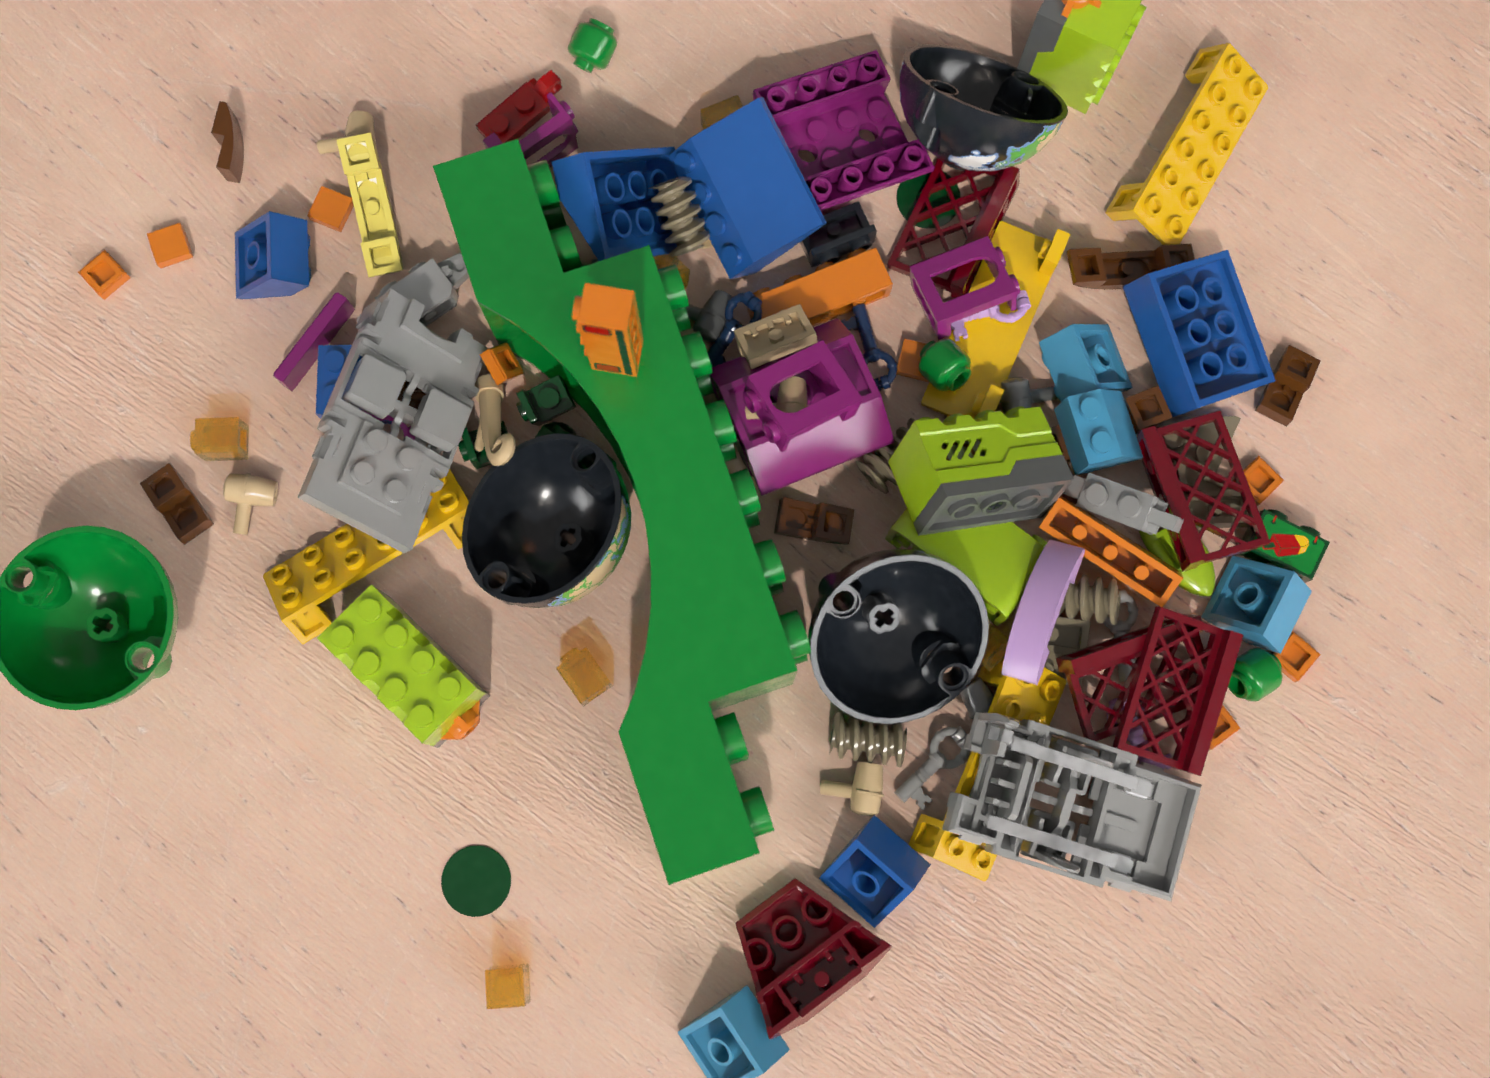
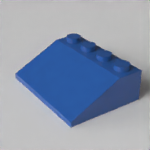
M763 97L755 99L692 136L668 156L678 177H691L692 183L685 190L696 192L697 196L691 200V203L700 205L701 210L697 215L700 218H704L705 224L703 227L705 231L709 232V239L729 279L756 274L827 223Z
M675 146L582 152L552 161L559 199L599 261L648 245L653 256L667 255L677 247L676 243L665 242V239L673 233L672 230H661L660 227L668 220V217L656 216V212L664 206L663 203L651 201V198L659 190L648 189L651 186L678 177L668 157L675 151Z
M1228 250L1148 273L1123 286L1157 383L1172 418L1276 381Z

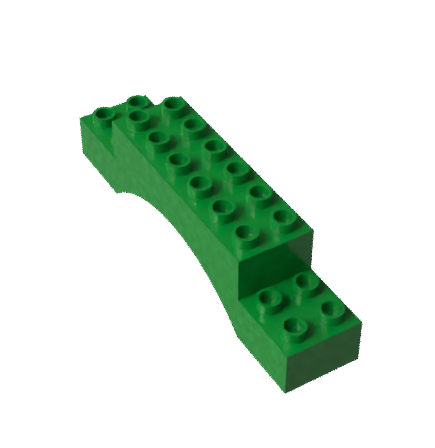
M518 139L434 165L433 168L477 302L498 345L507 342L513 354L532 364L550 379L557 375L562 376L572 399L588 414L610 443L631 481L642 509L651 564V609L646 649L635 692L618 733L668 885L757 855L760 852L755 837L775 831L760 786L739 793L731 765L748 760L749 753L735 713L732 712L714 719L712 712L792 685L798 671L796 665L808 661L807 654L811 653V648L798 611L793 610L778 615L772 596L784 592L782 583L786 582V577L772 538L753 544L749 528L760 525L757 512L761 511V506L748 469L746 468L731 474L728 472L725 462L737 459L733 444L737 442L726 404L721 399L705 405L702 398L714 393L709 376L713 371L700 332L697 331L684 336L680 335V332L691 329V324L686 310L689 302L676 264L657 269L649 245L582 267L569 225H566L547 160L544 159L527 165ZM585 283L635 292L644 340L637 377L593 370L588 356H584V345L580 344L581 333L576 332L577 321L572 319V311L576 295H583Z

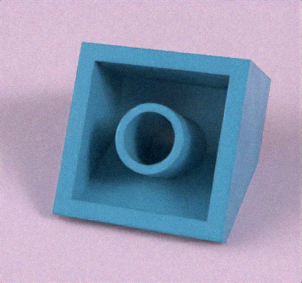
M1072 324L1039 342L1043 352V363L1050 371L1055 384L1054 392L1061 402L1068 396L1096 389L1125 392L1133 388L1108 324Z
M1096 389L1068 396L1054 409L1076 476L1143 458L1122 391Z
M1232 556L1201 617L1218 628L1243 634L1242 640L1250 645L1281 654L1312 591L1294 571Z
M748 985L727 996L677 1032L707 1078H756L764 1074L790 1050L781 1035L769 1040L761 1006Z

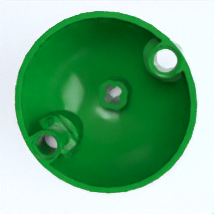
M98 526L64 528L51 532L32 542L12 559L1 574L0 671L14 688L31 700L45 706L64 710L100 708L120 702L133 695L149 681L164 676L170 670L172 664L171 651L178 624V602L174 586L166 569L147 548L130 536L116 530ZM32 572L33 579L31 583L24 587L25 576ZM108 622L113 625L110 632L106 628ZM154 654L153 664L147 668L148 662Z

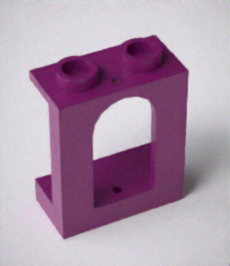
M550 92L547 94L553 118L519 141L526 160L551 141L563 135L566 139L563 143L536 161L546 159L549 168L552 167V161L565 158L579 148L576 138L578 129L572 121L575 118L572 109L564 100L559 102ZM494 132L483 139L486 149L503 144Z
M988 236L910 266L911 286L938 340L951 335V323L1001 303L1007 302L1011 311L1016 310L1017 295L1020 294L1019 283L1014 274L1008 275L1005 269L1006 261L1000 247L994 248ZM975 260H985L995 281L988 286L943 303L931 277Z
M823 340L748 376L743 392V400L746 407L751 413L757 414L762 422L765 436L771 443H776L781 453L787 450L791 439L837 416H840L843 421L855 416L863 399ZM808 369L826 395V398L797 412L786 413L778 410L771 402V389L778 383Z

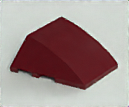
M796 878L735 923L754 982L758 1003L761 1006L769 1040L809 1021L865 978L892 948V945L877 937L863 927L862 924L847 916Z

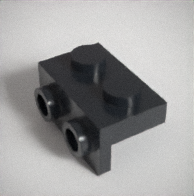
M858 201L823 215L827 223L802 240L800 244L812 268L830 261L835 263L840 259V256L862 248L865 250L869 249L872 243L875 242L877 230L874 224H869Z

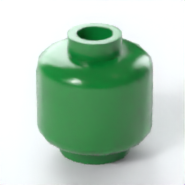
M590 18L588 22H580L568 45V52L575 58L573 64L588 73H592L594 68L599 70L606 69L617 47V39L613 36L614 30L593 18Z
M941 339L937 342L930 341L922 348L918 370L937 390L955 391L967 382L971 375V359L953 340Z
M1250 649L1237 657L1228 688L1240 699L1250 702L1259 701L1280 687L1283 679L1281 663L1275 655L1263 649Z

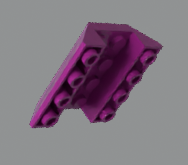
M877 50L753 90L754 100L759 97L764 98L820 210L930 173L935 169L925 147L919 140L916 139L908 142L884 94L891 78ZM869 130L873 133L875 140H863L859 135V131ZM801 150L810 151L814 155L815 161H803L799 157L798 152Z
M838 318L813 327L816 332L817 341L823 340L863 398L855 416L845 421L840 416H837L791 439L787 450L782 453L776 443H771L765 436L760 419L747 420L743 392L748 376L803 349L753 369L750 368L746 358L741 356L712 367L713 373L709 374L719 400L723 399L732 423L746 452L749 469L761 496L894 443L882 396L853 334ZM808 369L794 375L806 381L808 406L826 398V395ZM780 383L775 385L770 391V399L774 403H777Z

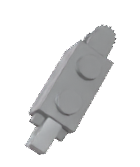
M458 253L438 264L433 258L428 262L416 264L409 271V275L398 282L394 281L384 286L375 299L377 300L388 292L389 289H393L409 300L414 298L425 305L419 321L427 327L457 306L458 295L455 290L469 278L462 254Z
M1088 473L1086 479L1073 475L1074 480L1063 492L1065 495L1078 499L1076 506L1150 535L1152 533L1157 534L1159 526L1179 533L1184 521L1180 517L1165 512L1168 503H1165L1164 500L1092 473Z

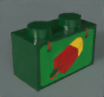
M1274 509L1260 511V516L1271 543L1264 547L1239 553V555L1252 561L1294 571L1304 583L1313 580L1330 542L1321 538L1320 532L1314 528L1304 525L1299 527L1287 521L1288 517L1280 511ZM1253 526L1247 528L1242 538L1245 542L1257 539Z

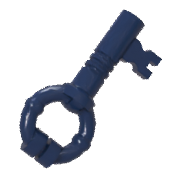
M751 291L739 293L728 300L724 313L726 320L724 323L725 328L707 352L712 367L726 362L723 354L735 338L734 330L745 326L733 318V310L737 307L738 303L742 302L754 312L753 318L749 323L761 320L762 301Z
M865 304L856 305L852 308L854 316L850 317L848 321L845 319L840 321L849 331L851 329L859 331L864 348L863 358L867 365L869 362H876L879 359L887 363L888 375L881 376L880 380L875 378L874 381L879 391H882V388L884 390L889 389L896 377L897 362L889 353L877 347Z

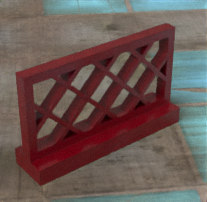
M938 159L934 166L935 169L932 171L887 263L888 269L910 277V266L899 262L903 252L917 247L922 259L920 262L928 259L921 245L940 239L944 251H951L944 236L959 230H963L966 237L964 245L986 236L991 241L999 222L1003 220L1019 187L1020 169L1011 166L994 171L963 170L964 173L946 179L943 172L945 163ZM984 173L996 177L992 186L980 191L977 190L973 180L974 177ZM968 180L973 193L955 200L950 186ZM945 189L950 202L932 209L928 200L930 195ZM976 200L980 208L979 214L964 220L958 207ZM954 209L959 223L941 229L936 215ZM931 218L936 231L918 238L914 229L916 224ZM972 226V228H971V230H970V233H969L967 227ZM912 235L913 240L910 241V242H908L909 239H910V236ZM983 259L975 260L952 269L947 280L938 276L931 277L935 287L951 292L952 298L960 297L969 292Z
M1221 411L1160 428L1152 426L1140 431L1137 440L1143 455L1141 460L1154 496L1168 503L1166 513L1184 519L1179 533L1167 529L1182 572L1197 568L1201 564L1264 547L1271 543ZM1214 422L1218 433V438L1214 445L1195 436L1200 426ZM1194 428L1191 433L1185 431L1187 429ZM1174 433L1186 439L1187 442L1181 454L1168 449L1163 436ZM1191 443L1210 451L1203 466L1184 457ZM1214 454L1228 460L1231 469L1227 477L1208 469ZM1171 459L1177 461L1175 466H1173ZM1180 464L1199 472L1193 487L1179 481L1176 472ZM1204 475L1223 484L1216 499L1197 490ZM1233 475H1234V478H1235L1236 482H1234V481L1231 480V478H1232ZM1227 487L1241 494L1243 503L1239 511L1220 502ZM1183 491L1189 494L1187 499L1185 498ZM1193 497L1212 506L1205 521L1191 514L1188 505ZM1216 508L1235 517L1228 532L1209 523ZM1245 509H1247L1248 515L1244 514ZM1240 520L1253 526L1257 536L1256 540L1245 542L1233 535ZM1196 525L1201 527L1199 533L1197 531ZM1205 530L1224 539L1219 550L1206 554L1201 542ZM1229 542L1235 544V546L1226 548Z
M1155 606L1112 747L1183 772L1201 776L1244 635L1232 630L1218 628L1163 607ZM1164 617L1173 620L1179 632V635L1165 642L1160 631ZM1185 625L1190 626L1192 628L1186 630ZM1199 631L1209 633L1210 637L1206 649L1197 653L1190 636ZM1183 641L1190 658L1176 665L1168 648ZM1162 653L1168 670L1154 677L1150 663L1152 657ZM1193 664L1198 674L1196 683L1186 688L1179 671ZM1172 676L1179 693L1165 700L1158 683ZM1151 688L1158 705L1143 712L1139 704L1140 695L1145 690ZM1183 699L1187 708L1186 716L1183 720L1175 723L1168 707ZM1161 711L1168 728L1154 735L1147 719ZM1140 723L1147 740L1137 746L1126 744L1130 728ZM1171 734L1177 744L1172 759L1163 756L1157 743ZM1151 746L1153 752L1147 751L1145 749Z
M1182 614L1202 621L1200 615ZM1166 619L1163 621L1160 631L1165 642L1179 635V632L1173 620ZM1185 625L1186 630L1192 628L1190 626ZM1149 626L1056 658L1059 672L1066 675L1084 738L1099 741L1116 735L1119 723H1115L1117 719L1121 720L1122 715L1120 712L1127 700ZM1199 632L1190 636L1197 653L1203 651L1204 648ZM1180 642L1168 648L1175 664L1183 662L1174 657ZM1137 658L1136 661H1135V663L1129 661V660H1132V659ZM1164 658L1156 674H1153L1154 677L1167 671L1168 666ZM1120 663L1132 668L1124 686L1110 679L1116 665ZM1193 664L1185 668L1181 675L1185 686L1192 673L1198 676ZM1105 669L1103 674L1098 673V671ZM1089 674L1100 680L1091 698L1082 693L1078 678ZM1165 680L1158 683V686L1161 684L1174 691L1172 696L1179 693L1177 686ZM1107 684L1121 691L1113 709L1099 703ZM1151 688L1148 689L1144 698L1140 696L1139 702L1142 703L1141 708L1143 712L1147 711L1149 707L1156 706L1152 702L1155 696ZM1183 700L1168 707L1171 714L1187 709ZM1097 707L1110 715L1104 728L1094 732L1090 719ZM1160 711L1148 718L1147 721L1151 722L1164 716Z

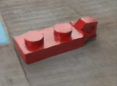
M550 70L540 77L538 81L532 78L528 83L525 82L476 124L477 130L485 138L494 132L502 143L518 139L550 112L547 94L551 92L555 95L563 88L561 79Z

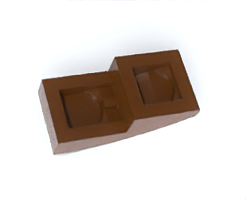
M219 101L211 131L212 135L221 145L216 168L227 181L240 183L244 162L241 128L237 117L228 104Z
M1289 345L1273 372L1276 381L1266 385L1255 411L1287 427L1295 416L1303 394L1310 388L1321 360Z
M166 464L140 482L155 509L164 516L177 539L184 545L214 525L197 497L172 464Z
M783 497L779 500L774 534L848 545L855 509L822 502L813 504Z

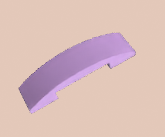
M1049 539L1034 566L1022 595L1006 647L1001 671L1002 675L1038 685L1050 652L1047 645L1069 584H1074L1085 553L1084 548Z

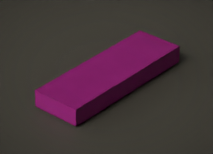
M338 292L332 296L273 373V376L290 391L293 392L318 359V345H329L355 311L346 297Z

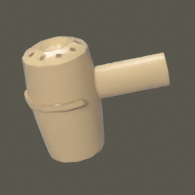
M365 111L351 112L348 116L345 136L318 140L317 149L319 153L339 152L337 139L370 132L376 145L372 115Z
M792 376L780 382L777 403L772 404L778 410L786 413L797 412L808 407L806 381L803 378ZM745 407L747 420L759 419L756 413H751Z
M230 473L226 477L223 485L224 498L226 501L237 503L233 533L248 535L252 506H275L278 496V481L253 476L250 473Z
M857 762L852 784L822 780L820 794L851 798L850 810L855 814L865 816L879 814L881 799L884 797V794H882L883 765Z

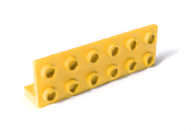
M1230 43L1201 48L1185 77L1192 84L1201 83L1147 179L1144 183L1121 185L1105 212L1113 221L1137 219L1162 245L1181 243L1268 90V85Z
M1004 221L999 222L991 242L994 248L1000 247L1006 261L1005 269L1008 275L1014 274L1019 283L1020 290L1027 291L1031 308L1014 323L1000 322L990 317L964 322V328H966L968 333L967 339L959 336V341H955L954 330H952L948 339L953 340L968 354L971 359V375L967 382L955 391H939L929 382L921 400L922 406L946 416L961 413L963 415H970L973 419L983 411H996L1004 389H1001V382L1006 380L1010 374L1048 282L1069 240L1070 233L1057 229L1054 237L1050 240ZM982 260L968 293L988 286L995 281L985 260ZM1007 302L999 304V312L1003 314L1017 311V307L1016 310L1011 311Z
M449 469L447 476L439 479L444 482L442 489L430 494L432 499L414 546L443 529L458 550L462 548L463 521L469 500L451 469ZM345 524L281 564L276 565L264 573L263 578L281 621L302 644H305L321 634L332 623L330 616L320 603L401 555L402 552L349 524Z
M990 647L978 675L986 685L998 687L988 713L1002 714L1020 720V722L1022 719H1028L1049 726L1065 688L1066 679L1045 667L1043 668L1038 685L1002 675L1001 671L1006 650ZM971 752L955 793L969 797L977 775L981 754ZM921 813L908 845L918 853L941 861L979 880L986 881L997 857L996 854L985 851L986 843L982 842L981 845L958 839V834L942 830L945 817L941 821Z

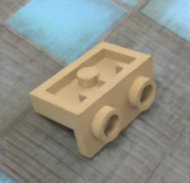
M800 304L734 330L741 357L746 358L751 369L818 343L816 332Z

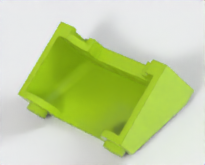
M907 508L889 529L885 540L897 549H900L901 546L905 548L910 546L912 547L911 550L936 555L962 571L980 592L986 606L988 620L996 626L1003 623L1021 601L1034 566L1047 544L1043 538L1035 534L1031 537L1013 522L918 536Z

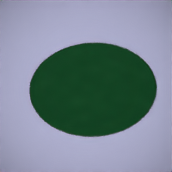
M932 172L899 184L896 195L897 206L907 221ZM944 172L946 179L952 178L949 174ZM958 185L950 186L955 200L961 198ZM945 189L932 193L928 199L932 209L950 202ZM954 209L936 215L939 226L941 227L950 222L956 214ZM931 218L916 224L917 227L935 228Z
M469 846L456 852L444 867L441 878L443 895L448 904L460 914L471 917L488 915L497 910L509 894L511 873L508 864L498 852L489 847Z

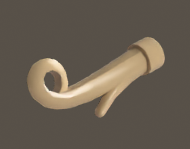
M491 374L483 375L477 378L475 382V387L479 388L475 398L479 402L480 416L474 449L480 452L485 447L490 463L493 466H500L506 464L512 458L515 451V439L510 433L501 435V401L504 398L503 383L496 385Z

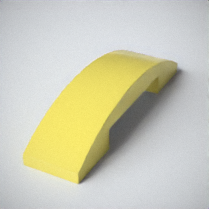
M372 133L337 139L343 171L348 179L362 239L360 244L368 277L404 271L392 207Z

